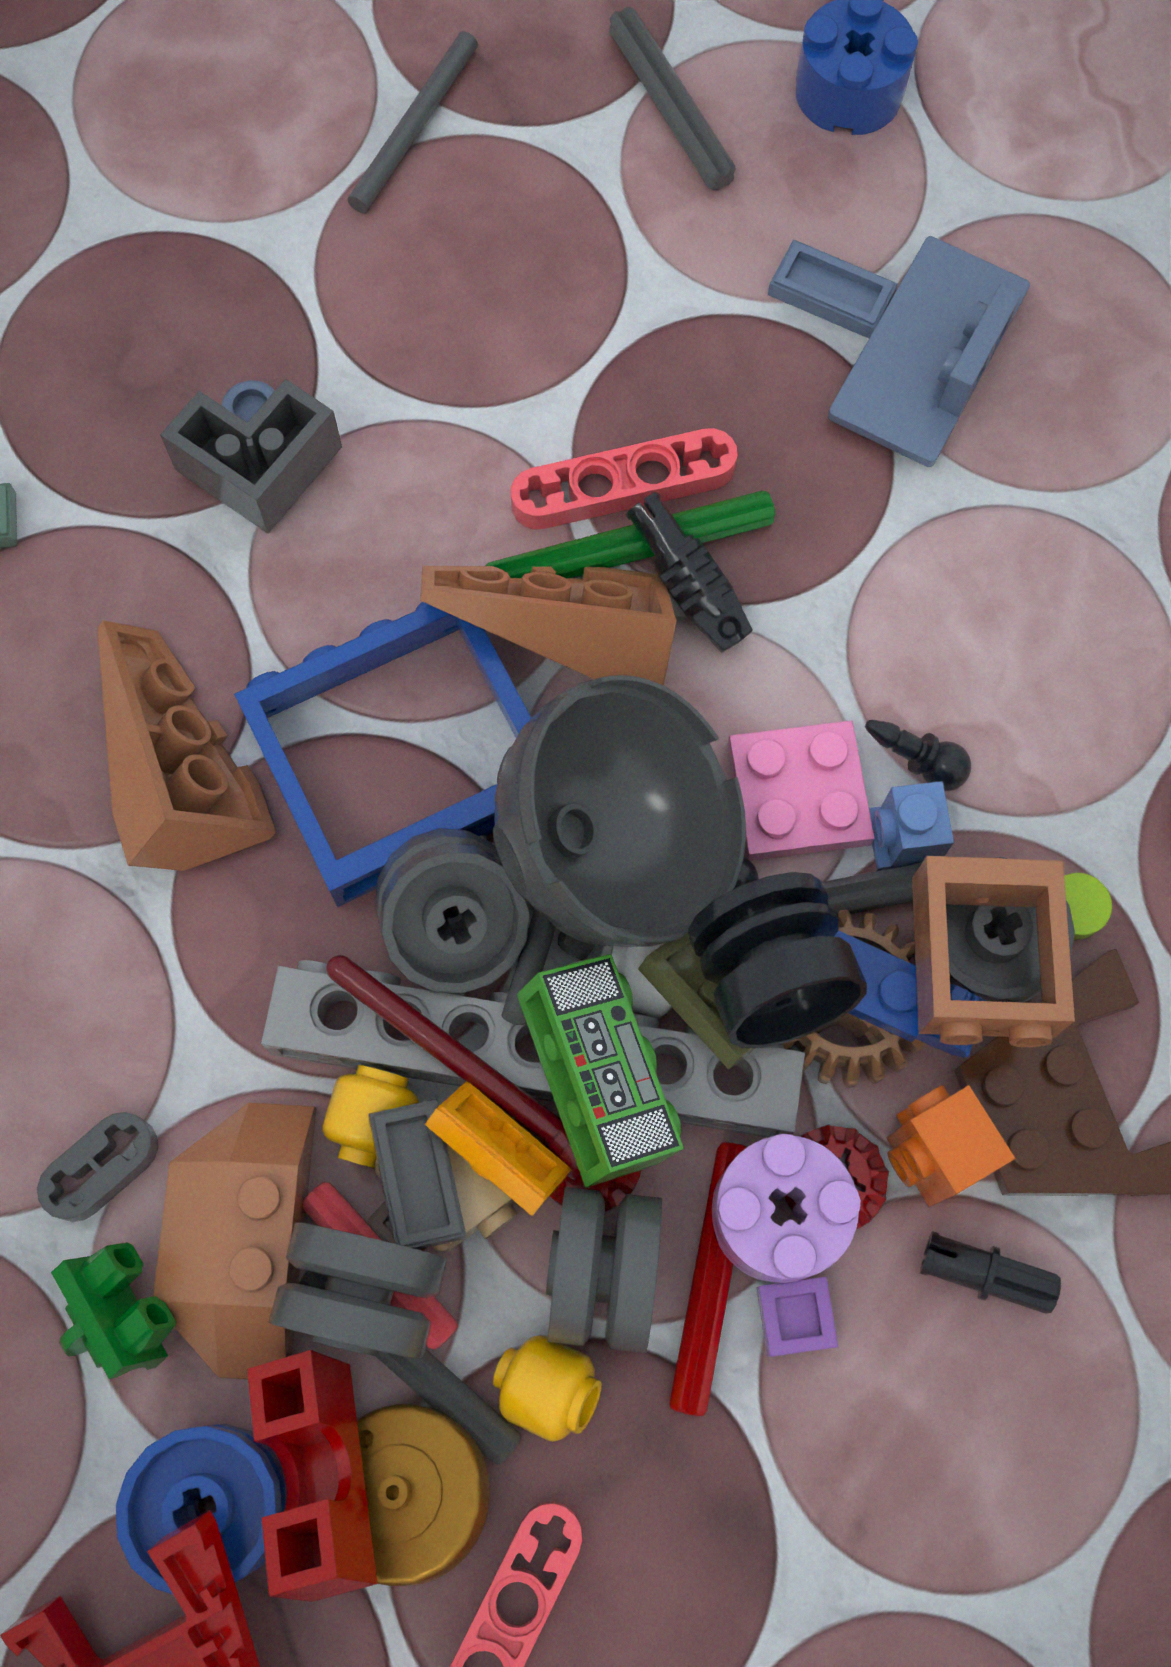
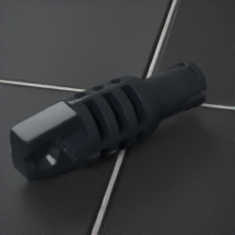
M658 492L652 493L644 499V506L652 518L649 517L640 502L633 506L625 515L628 520L632 521L657 557L653 562L655 565L654 571L688 620H691L722 653L742 641L753 629L733 590V586L699 538H695L694 535L686 536L661 500L660 494Z

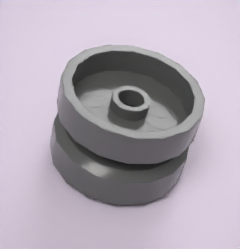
M439 828L413 836L390 855L377 879L375 908L390 960L408 980L433 992L466 993L490 985L514 965L526 943L530 914L525 898L515 890L510 882L496 847L491 842L467 830ZM453 906H457V907H458V908H457L456 910H454L453 912H450V913H444V912H443V911H445L447 908H450V907H453Z
M1066 901L1071 956L1075 929L1070 906ZM946 904L950 984L957 985L968 990L970 993H975V995L982 997L986 1001L1027 1003L1040 993L1041 980L1036 907ZM913 933L912 942H915L914 933ZM986 934L991 935L993 939L990 940Z
M565 1187L560 1230H553L546 1295L552 1296L548 1342L583 1346L591 1336L595 1302L607 1303L605 1338L610 1348L647 1353L659 1259L662 1198L626 1194L618 1205L615 1236L602 1235L605 1200L600 1191Z
M295 1222L286 1259L295 1268L327 1275L324 1289L294 1282L278 1286L269 1323L313 1335V1342L372 1356H377L378 1351L423 1359L432 1324L431 1321L423 1313L391 1306L390 1304L394 1291L425 1299L438 1295L447 1258L374 1238Z

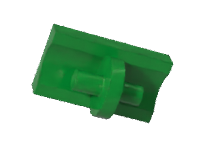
M128 1242L107 1245L91 1256L63 1260L51 1272L68 1303L65 1310L74 1324L60 1338L59 1343L67 1356H76L88 1351L96 1367H103L108 1379L117 1378L138 1368H146L147 1370L156 1368L168 1357L162 1342L177 1323L167 1304L156 1296L139 1300L135 1297L129 1285L142 1273L144 1264L134 1246Z

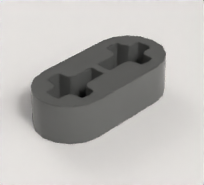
M126 1112L111 1114L101 1120L52 1162L40 1176L37 1194L43 1210L52 1217L70 1222L83 1221L97 1213L154 1161L158 1150V1139L153 1127L137 1115ZM121 1129L128 1134H133L138 1130L140 1135L133 1141L134 1148L138 1152L133 1158L128 1159L119 1154L114 1156L105 1165L102 1164L101 1161L117 1147L112 1136ZM92 1169L96 1172L80 1187V1192L84 1197L80 1204L76 1205L69 1201L59 1204L57 1199L64 1193V1188L60 1181L64 1176L68 1175L78 1180L83 1178Z

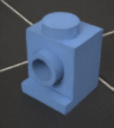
M943 781L891 787L881 807L869 808L875 838L872 842L877 871L921 863L926 856H945L954 844Z

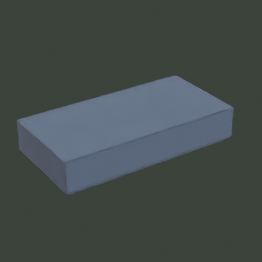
M793 239L769 284L768 295L866 338H870L894 296L898 283Z

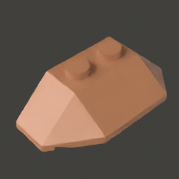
M247 1103L169 1162L153 1296L167 1304L177 1322L175 1328L218 1378L248 1379V1368L292 1355L294 1330L272 1325L269 1323L278 1286L289 1282L299 1284L300 1269L293 1267L286 1259L295 1222L305 1223L306 1212L303 1209V1201L308 1195L316 1116L315 1106Z

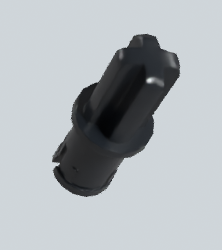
M931 1232L924 1251L926 1258L922 1260L920 1274L931 1275L978 1291V1299L984 1301L988 1295L1045 1314L1052 1313L1061 1291V1278L1057 1274L1000 1256V1248L992 1246L990 1251H986L941 1236L937 1232Z

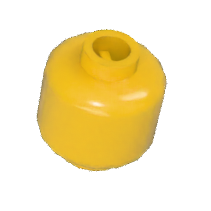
M358 1064L355 1074H344L336 1080L322 1125V1131L328 1140L341 1145L338 1154L339 1159L375 1168L377 1157L369 1123V1113L419 1103L417 1095L407 1089L409 1078Z
M545 1335L530 1337L518 1350L512 1347L507 1349L501 1357L493 1377V1386L500 1389L499 1409L503 1417L508 1422L552 1442L564 1439L570 1432L580 1434L586 1428L598 1404L602 1383L594 1378L595 1367L588 1355L562 1343L548 1342V1336Z

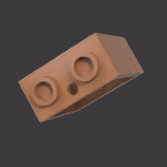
M926 856L912 877L919 1034L940 1035V1042L949 1045L980 1043L983 1041V1036L1009 1037L1010 1045L1016 1047H1041L1051 1044L1053 1042L1052 1038L1057 1037L1075 1022L1063 861ZM946 904L1036 907L1042 1003L951 1000Z

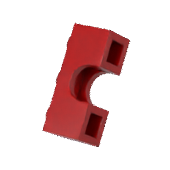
M308 1350L248 1368L254 1442L265 1444L275 1452L284 1472L287 1490L284 1511L261 1517L269 1597L313 1602L377 1585L350 1364L319 1352Z

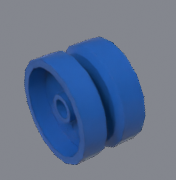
M228 1424L175 1430L147 1446L126 1472L116 1502L117 1539L130 1567L153 1588L173 1594L147 1551L165 1535L200 1516L198 1508L200 1498L211 1495L216 1503V1512L212 1514L217 1521L235 1583L262 1567L266 1562L261 1517L284 1511L287 1490L284 1472L277 1455L269 1446L254 1442L252 1431Z

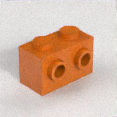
M941 1085L908 1105V1108L896 1115L902 1126L886 1137L893 1148L887 1152L894 1171L907 1187L916 1185L929 1207L960 1193L1016 1159L969 1085L951 1096L944 1085Z

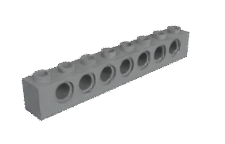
M300 960L298 961L297 969L278 966L261 1042L271 1055L357 1069L359 1064L406 1078L454 1086H462L466 1082L412 1040L399 1041L391 1038L388 1035L389 1023L331 980L326 972V963ZM366 971L452 1037L455 1030L464 1023L476 1022L483 1025L489 1032L487 1041L481 1048L472 1052L532 1098L555 1102L541 1062L525 1061L516 1051L518 1042L522 1037L530 1034L527 1023L516 1025L502 1018L501 1014L508 993L493 992L489 1001L465 997V993L433 992L427 988L423 990L400 986L401 978L395 975L378 971ZM340 1001H348L357 1005V1016L348 1027L341 1030H333L325 1026V1014L333 1004ZM634 1014L641 1035L650 1041L655 1055H672L680 1061L683 1067L684 1075L678 1082L669 1085L660 1083L665 1099L675 1107L680 1123L767 1138L779 1134H794L805 1052L784 1049L782 1044L754 1049L735 1065L746 1074L748 1090L736 1096L727 1095L717 1088L713 1078L714 1070L724 1064L689 1025L685 1026L684 1032L658 1028V1019Z

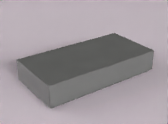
M437 1099L369 1113V1123L394 1244L418 1250L463 1240L467 1236L447 1143L425 1126L427 1120L438 1107Z

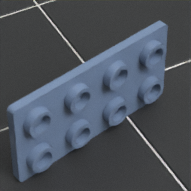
M928 236L832 403L828 419L926 467H932L1025 298L1030 282L942 240Z

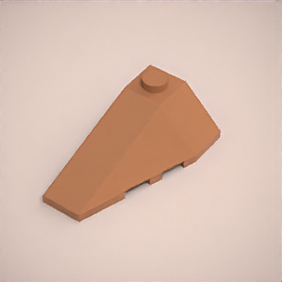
M422 566L420 601L592 679L627 675L648 679L664 686L677 620L668 590L657 574L606 567H584L583 578H564L556 575V571L552 567H532L531 573L523 575L522 578H510L507 572L494 566Z
M103 620L98 626L97 632L112 814L128 866L186 871L270 840L276 833L259 781L248 765L236 766L222 745L228 735L218 720L206 721L190 697L195 689L194 684L159 632Z

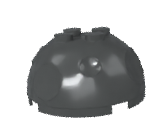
M615 675L582 682L565 690L562 694L544 705L522 727L513 745L505 753L497 775L495 826L493 827L494 842L504 870L515 890L523 898H526L537 911L547 917L550 923L561 932L579 941L596 946L650 947L668 943L685 937L684 934L688 932L689 926L700 911L718 897L734 889L741 870L745 850L746 820L744 802L738 777L726 779L710 745L711 742L718 740L719 737L706 719L684 698L661 684L636 676Z

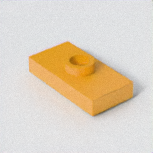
M467 1081L440 1104L425 1123V1126L467 1160L471 1168L479 1176L490 1180L531 1216L536 1213L571 1171L567 1164Z

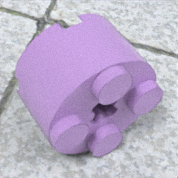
M779 1134L753 1143L740 1152L721 1175L714 1190L712 1220L721 1250L738 1269L758 1280L788 1283L803 1280L824 1271L844 1254L857 1228L861 1200L848 1170L830 1150L807 1138L790 1134ZM771 1195L777 1200L782 1199L786 1195L792 1198L796 1203L792 1212L798 1219V1222L796 1223L789 1219L780 1226L774 1223L770 1216L774 1213L776 1207L768 1199Z

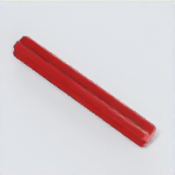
M722 1142L716 1151L669 1402L671 1409L675 1412L697 1417L704 1416L708 1408L734 1265L726 1257L718 1244L712 1220V1202L716 1185L730 1163L740 1152L747 1148L745 1145L732 1142Z

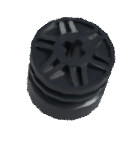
M789 872L766 876L738 886L718 897L700 911L688 928L689 939L697 956L701 957V969L705 979L718 985L713 992L714 1001L730 1043L738 1047L764 1048L787 1043L812 1034L846 1015L867 994V982L850 944L840 937H834L839 931V919L835 910L828 906V894L822 881L813 874Z

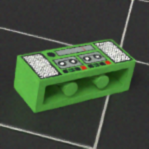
M612 954L537 973L517 993V997L585 1188L658 1165L683 1150L684 1147L680 1139L681 1123L678 1113L671 1102L665 1099L656 1075L657 1061L654 1049L650 1041L641 1035L632 1010L633 996L630 985L625 976L618 973Z

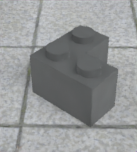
M287 379L280 384L248 422H245L201 391H198L160 434L177 472L268 534L342 448L334 411Z

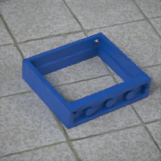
M421 602L414 612L397 620L384 619L370 624L362 630L359 637L338 647L326 645L317 648L303 659V663L281 673L276 671L263 673L253 678L247 684L246 689L234 694L337 908L377 889V879L390 855L413 836L439 828L467 830L479 837L481 834L487 836L492 834L493 827L495 826V793L497 784L336 860L267 718L459 630L516 738L522 727L531 719L486 631L424 602Z

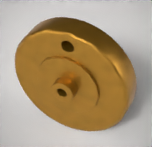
M395 1404L376 1409L358 1419L357 1424L377 1583L388 1586L424 1584L436 1580L454 1569L464 1560L476 1544L484 1527L489 1508L490 1484L486 1463L481 1450L470 1433L458 1422L442 1412L412 1404Z

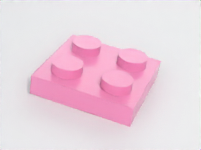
M853 720L729 736L728 750L733 778L738 777L744 802L746 820L745 853L748 860L753 861L871 846L875 838Z

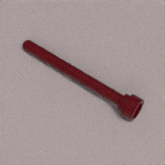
M337 955L328 961L326 972L331 980L464 1081L470 1082L493 1103L547 1143L546 1148L571 1169L567 1175L574 1181L580 1175L564 1126L559 1117L344 955Z

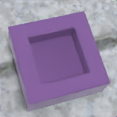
M827 1277L756 1287L767 1357L838 1347Z

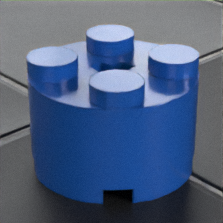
M833 0L819 8L807 20L796 73V100L803 113L814 124L834 132L835 126L853 128L852 135H864L883 128L894 119L905 95L918 45L917 36L907 19L897 9L883 2V0Z

